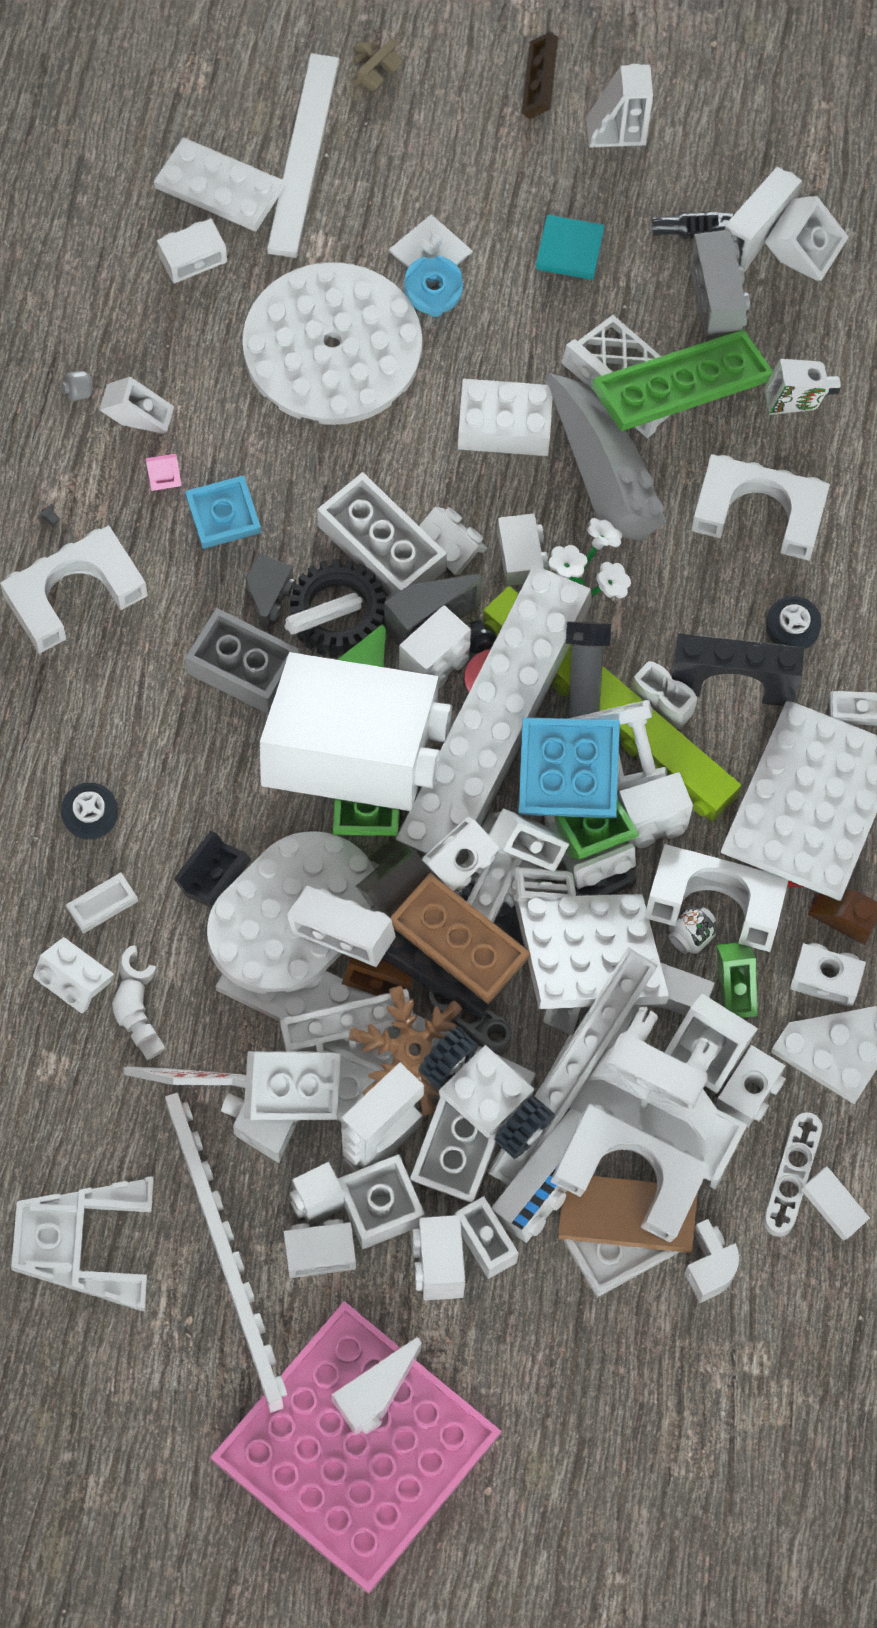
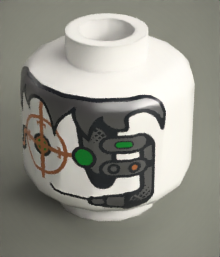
M688 906L678 915L676 926L669 925V940L680 952L684 954L688 952L697 954L716 936V927L714 925L716 919L704 907L698 909L694 906Z

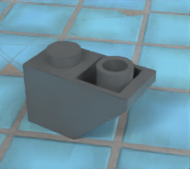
M259 553L246 577V588L261 628L268 631L272 621L276 623L280 618L283 610L281 603L285 596L290 597L292 594V588L296 580L293 579L292 566Z

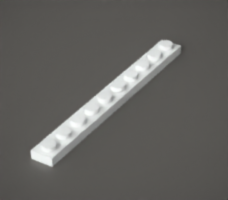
M178 1092L165 1096L167 1108L269 1410L274 1412L283 1409L281 1397L287 1396L282 1377H274L271 1365L276 1364L271 1345H263L260 1334L266 1331L260 1313L253 1315L249 1303L255 1302L249 1282L242 1283L239 1272L245 1270L239 1252L232 1253L229 1241L234 1240L229 1222H222L218 1211L224 1210L218 1190L211 1192L208 1181L214 1179L208 1161L201 1162L198 1151L203 1150L198 1131L191 1133L188 1122L193 1121L188 1102L181 1103Z

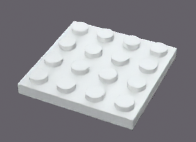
M643 894L568 896L558 900L533 898L529 901L516 902L515 907L524 946L531 953L528 958V964L539 1009L591 1007L628 947L658 965L634 1005L667 1004L669 994L650 921L644 918L646 906Z

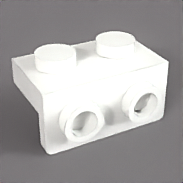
M434 507L419 527L447 553L446 567L455 575H460L478 552L484 553L488 548L481 542L484 538L471 527L467 529L460 523L462 517L450 507L447 509Z
M63 937L40 955L33 977L80 1013H84L88 1009L91 999L111 983L114 974Z

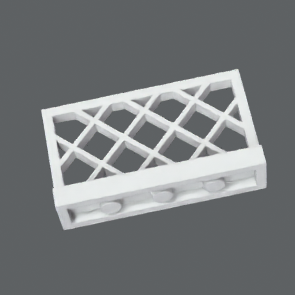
M612 315L579 341L573 339L566 345L561 363L582 382L591 387L593 378L612 373L606 366V363L622 364V369L627 368V365H636L661 356ZM612 327L621 335V339L605 338V331ZM599 345L601 354H592L585 346ZM605 346L621 347V356L606 355ZM626 348L638 349L642 353V358L627 357ZM669 416L636 426L635 428L646 438H649L656 432L657 426Z

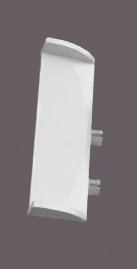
M639 1007L628 1031L619 1035L613 1047L606 1048L569 1106V1109L573 1108L583 1114L589 1104L594 1107L595 1105L604 1106L613 1112V1117L623 1122L625 1120L634 1121L643 1127V1132L653 1137L655 1135L663 1136L673 1142V1147L683 1152L690 1150L703 1157V1162L710 1165L704 1178L711 1181L709 1187L716 1190L747 1127V1124L718 1110L703 1090L708 1080L706 1071L719 1047L711 1041L706 1053H703L708 1040L699 1038L698 1044L688 1063H683L646 1044L645 1040L654 1023L658 1020V1016L650 1011L646 1021L643 1022L648 1009ZM570 1034L567 1038L556 1061L558 1060L559 1056L561 1055V1053L563 1052V1050L565 1049L566 1045L568 1044L573 1035Z

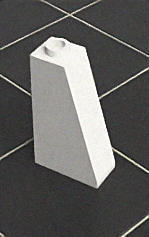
M779 167L775 168L725 226V230H730L732 241H737L739 258L736 260L738 267L742 266L744 272L764 246L767 237L790 201L799 197L802 180L798 179L793 173L784 171Z

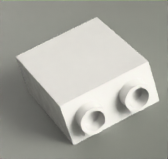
M289 653L260 740L261 786L412 811L418 786L434 788L437 779L440 750L429 748L431 740L445 742L450 731L452 705L438 703L439 676Z

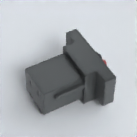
M52 503L47 508L42 509V512L38 515L39 520H47L53 527L60 522V518L53 512L54 505Z

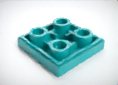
M547 214L536 261V270L594 280L605 225Z

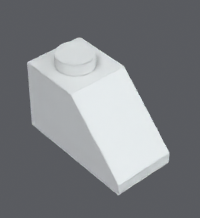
M127 377L107 384L99 410L121 425L163 434L167 433L174 406L132 377Z

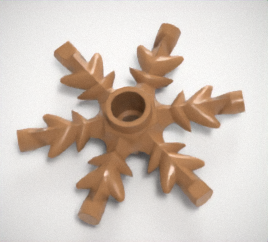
M402 986L389 989L394 1006L387 1005L386 1009L397 1019V1021L391 1023L401 1029L399 1037L390 1039L386 1029H384L383 1035H381L372 1024H368V1032L351 1027L348 1040L364 1043L365 1045L361 1049L362 1052H369L379 1048L378 1055L389 1050L394 1056L392 1064H380L385 1070L368 1074V1077L375 1081L362 1092L364 1096L395 1066L401 1063L424 1085V1096L420 1099L423 1116L435 1113L431 1096H439V1092L427 1082L428 1080L419 1073L418 1069L420 1064L425 1061L424 1058L431 1053L433 1038L442 1039L444 1036L440 1032L456 1028V1024L450 1021L462 1011V1007L456 1001H452L441 1013L439 1007L436 1006L433 1010L431 1023L425 1018V1030L417 1032L412 1027L417 1016L410 1017L414 1007V1000L411 999L406 1003ZM411 1044H415L418 1047L419 1054L417 1056L410 1054L409 1046Z

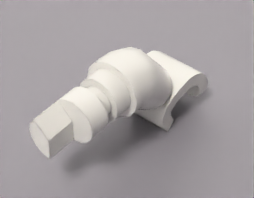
M133 945L127 948L122 955L120 964L122 982L113 1000L112 1008L120 1026L124 1025L127 1032L132 1031V1040L140 1048L145 1058L149 1060L159 1055L165 1049L152 1025L146 1024L148 1019L144 1014L146 1009L143 1005L144 985L153 979L156 966L149 965L145 971L134 970L130 964L137 958V947Z

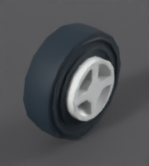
M787 596L778 600L770 608L766 617V632L771 641L778 645L804 647L806 649L818 639L822 627L821 615L817 607L809 600L799 596Z
M82 783L73 787L65 795L61 804V817L65 827L74 836L82 839H97L105 836L114 828L118 819V803L113 793L105 786L97 783ZM91 813H94V814H95V815H91V816H87V817H86L87 814H91Z

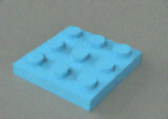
M523 718L519 815L616 818L620 720Z

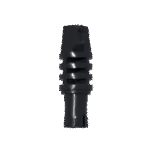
M698 211V214H695V212H690V214L681 212L678 216L673 217L652 216V236L679 235L682 239H686L687 236L694 238L695 234L724 231L726 224L733 217V214L711 211L703 214V211Z

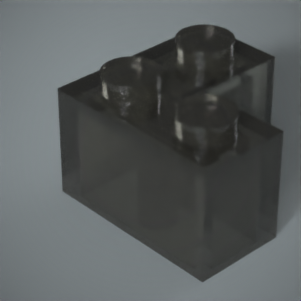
M392 838L368 858L375 870L355 887L374 912L380 911L390 918L428 874H432V872L416 851Z

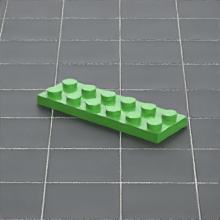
M741 330L593 378L591 387L620 431H624L767 383L773 370L745 330Z

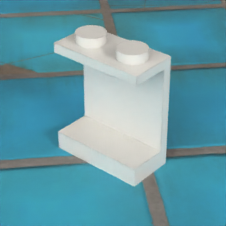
M544 816L545 826L556 831L554 816ZM623 842L581 859L569 858L565 852L561 861L567 871H573L574 884L577 889L585 886L595 885L605 878L625 873L630 868L635 867V847L633 843L625 845Z

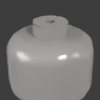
M85 371L69 372L61 383L62 394H68L71 401H78L91 396L93 382Z

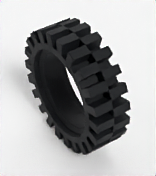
M333 559V566H328L326 561L320 562V569L316 570L314 565L308 568V575L306 576L302 573L298 578L299 584L295 583L292 588L290 616L309 609L312 599L319 591L335 585L354 589L364 598L367 605V611L363 620L350 630L342 632L330 631L318 625L297 633L300 641L305 640V646L311 650L314 646L316 647L317 654L323 656L326 650L330 652V657L337 658V652H343L344 655L379 626H384L385 592H382L380 580L375 581V574L372 571L366 574L365 566L361 564L356 569L353 568V561L346 560L345 566L340 565V559Z

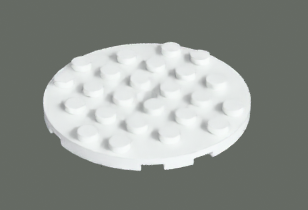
M318 263L286 273L271 283L258 296L245 321L243 354L247 371L255 387L264 397L267 396L278 405L279 410L300 420L301 417L317 420L319 424H348L379 414L392 405V401L402 392H406L416 376L422 355V332L419 318L411 302L394 283L384 276L353 264ZM329 336L341 342L337 347L333 348L325 345V341L329 339Z

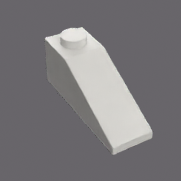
M418 1337L332 1394V1402L355 1435L361 1431L364 1434H368L381 1425L382 1421L380 1418L385 1415L421 1351V1341Z

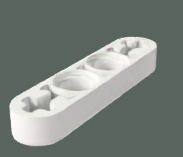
M805 1112L799 1114L791 1126L764 1217L765 1229L773 1236L782 1237L787 1235L792 1230L804 1194L801 1188L807 1183L822 1133L821 1120L813 1113ZM805 1122L811 1123V1129L815 1132L809 1133L805 1144L799 1143L803 1129L798 1126H803ZM794 1151H800L806 1156L807 1163L802 1167H795L789 1162V1154ZM786 1181L794 1183L797 1186L798 1194L792 1198L783 1196L779 1189L780 1184ZM782 1204L787 1206L784 1220L788 1224L783 1223L780 1228L775 1226V1220L771 1217L777 1216Z

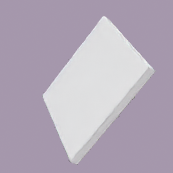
M433 215L428 216L389 249V252L407 268L415 260L425 256L426 259L443 256L459 265L472 254V250ZM428 280L426 283L428 284V287L431 288V287H433L438 281L436 280L435 282L432 283V282H430V281Z

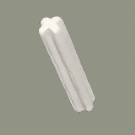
M350 593L288 616L285 619V629L289 630L291 634H297L361 609L362 598L358 597L356 593Z

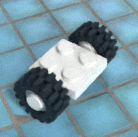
M459 1027L454 1028L445 1035L444 1039L442 1038L438 1042L436 1047L431 1049V1053L424 1058L425 1061L420 1064L418 1071L440 1090L439 1094L487 1138L507 1120V1123L497 1133L494 1141L512 1158L517 1159L543 1134L555 1114L536 1096L531 1097L535 1089L485 1045L475 1055L479 1045Z

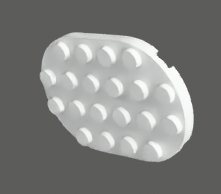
M318 831L292 834L278 840L267 848L218 897L211 909L207 924L208 949L221 973L234 984L261 994H266L267 991L294 992L311 984L321 976L342 953L292 933L287 914L307 885L315 889H325L333 896L345 901L353 900L361 907L375 912L379 895L378 878L372 863L363 851L340 836Z

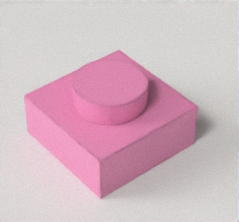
M176 454L146 458L151 491L182 486Z

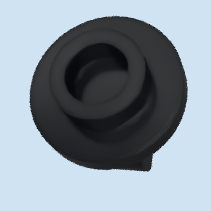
M482 620L471 622L472 634L470 635L471 644L469 651L478 654L491 649L497 638L495 632L484 629Z

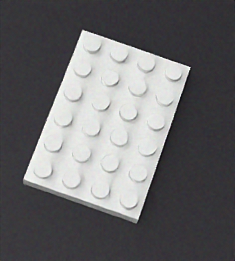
M786 701L723 844L721 853L841 901L877 814V735L797 703Z

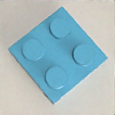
M244 475L185 491L186 500L202 549L261 533V526Z

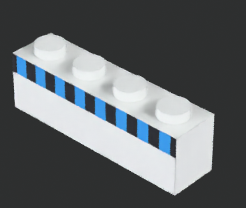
M573 1108L568 1111L491 1207L502 1227L525 1243L532 1236H537L542 1231L546 1218L552 1210H558L566 1199L565 1192L567 1190L550 1181L582 1116L581 1113Z

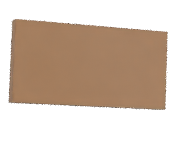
M431 873L428 874L390 917L393 928L487 1004L495 998L531 954Z
M592 1176L586 1191L580 1197L569 1191L565 1192L566 1199L561 1208L558 1239L692 1253L698 1192L677 1237L670 1243L640 1228L655 1197L657 1182Z

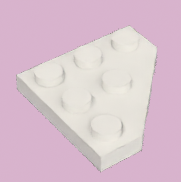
M877 1006L789 1022L773 1046L771 1053L855 1105L877 1070Z

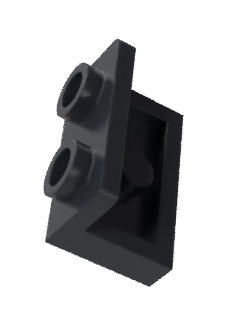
M210 831L180 869L174 880L186 897L212 908L218 897L240 876L251 859L247 853L223 843L217 833Z

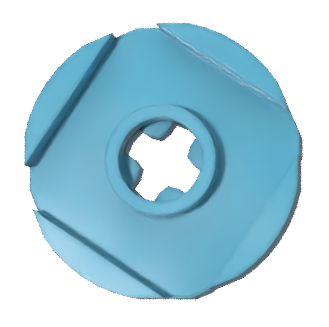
M426 256L415 260L407 269L403 292L417 310L428 313L432 317H438L443 312L454 308L461 299L463 291L462 274L458 266L448 258L443 256L426 259ZM428 280L432 283L436 280L439 281V289H429L426 282Z

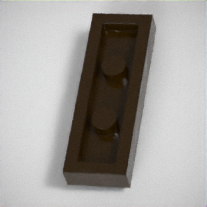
M551 31L529 42L521 113L528 119L551 110L558 36Z

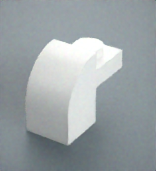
M708 1219L696 1224L694 1229V1236L705 1257L687 1265L684 1273L699 1303L725 1291L731 1284L739 1265V1252L736 1243L723 1249L722 1245L725 1244L722 1233L717 1226L712 1227Z

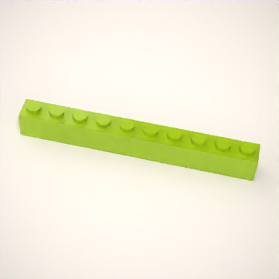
M508 586L483 611L484 628L492 630L496 636H498L519 595L513 588ZM572 644L552 681L554 690L561 696L569 697ZM602 666L600 711L643 701ZM652 708V718H647L645 728L655 769L666 767L667 776L680 772L694 811L701 817H708L714 822L738 798L741 784ZM628 723L620 725L619 741L622 748L633 757L636 755L640 759L632 727H629Z

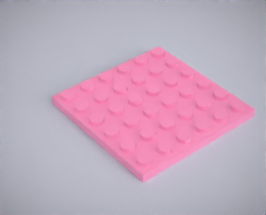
M344 1301L280 1375L287 1392V1396L281 1397L284 1408L270 1412L265 1395H263L210 1458L224 1472L369 1594L501 1434V1430L415 1360L385 1415L380 1418L382 1421L381 1425L368 1434H364L361 1431L355 1435L332 1402V1394L399 1350L400 1347Z

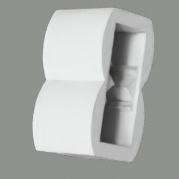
M648 661L634 676L632 691L643 701L650 700L651 708L676 729H681L693 716L697 696L686 684L673 680L669 672L661 665Z

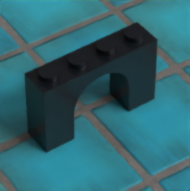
M678 633L670 675L673 680L682 682L690 687L698 697H700L703 682L711 676L719 674L748 676L763 684L762 704L784 706L786 701H795L802 678L804 647Z

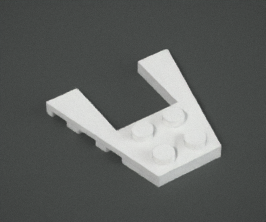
M145 1177L143 1180L112 1183L111 1186L92 1189V1187L80 1189L79 1192L60 1195L58 1193L17 1201L12 1271L145 1311L147 1275L80 1271L84 1209L151 1212L154 1177Z

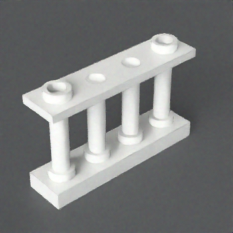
M650 700L568 718L620 720V725L628 723V726L632 727L643 772L624 776L619 756L617 790L634 787L667 776L666 767L655 769L645 728L647 718H652Z

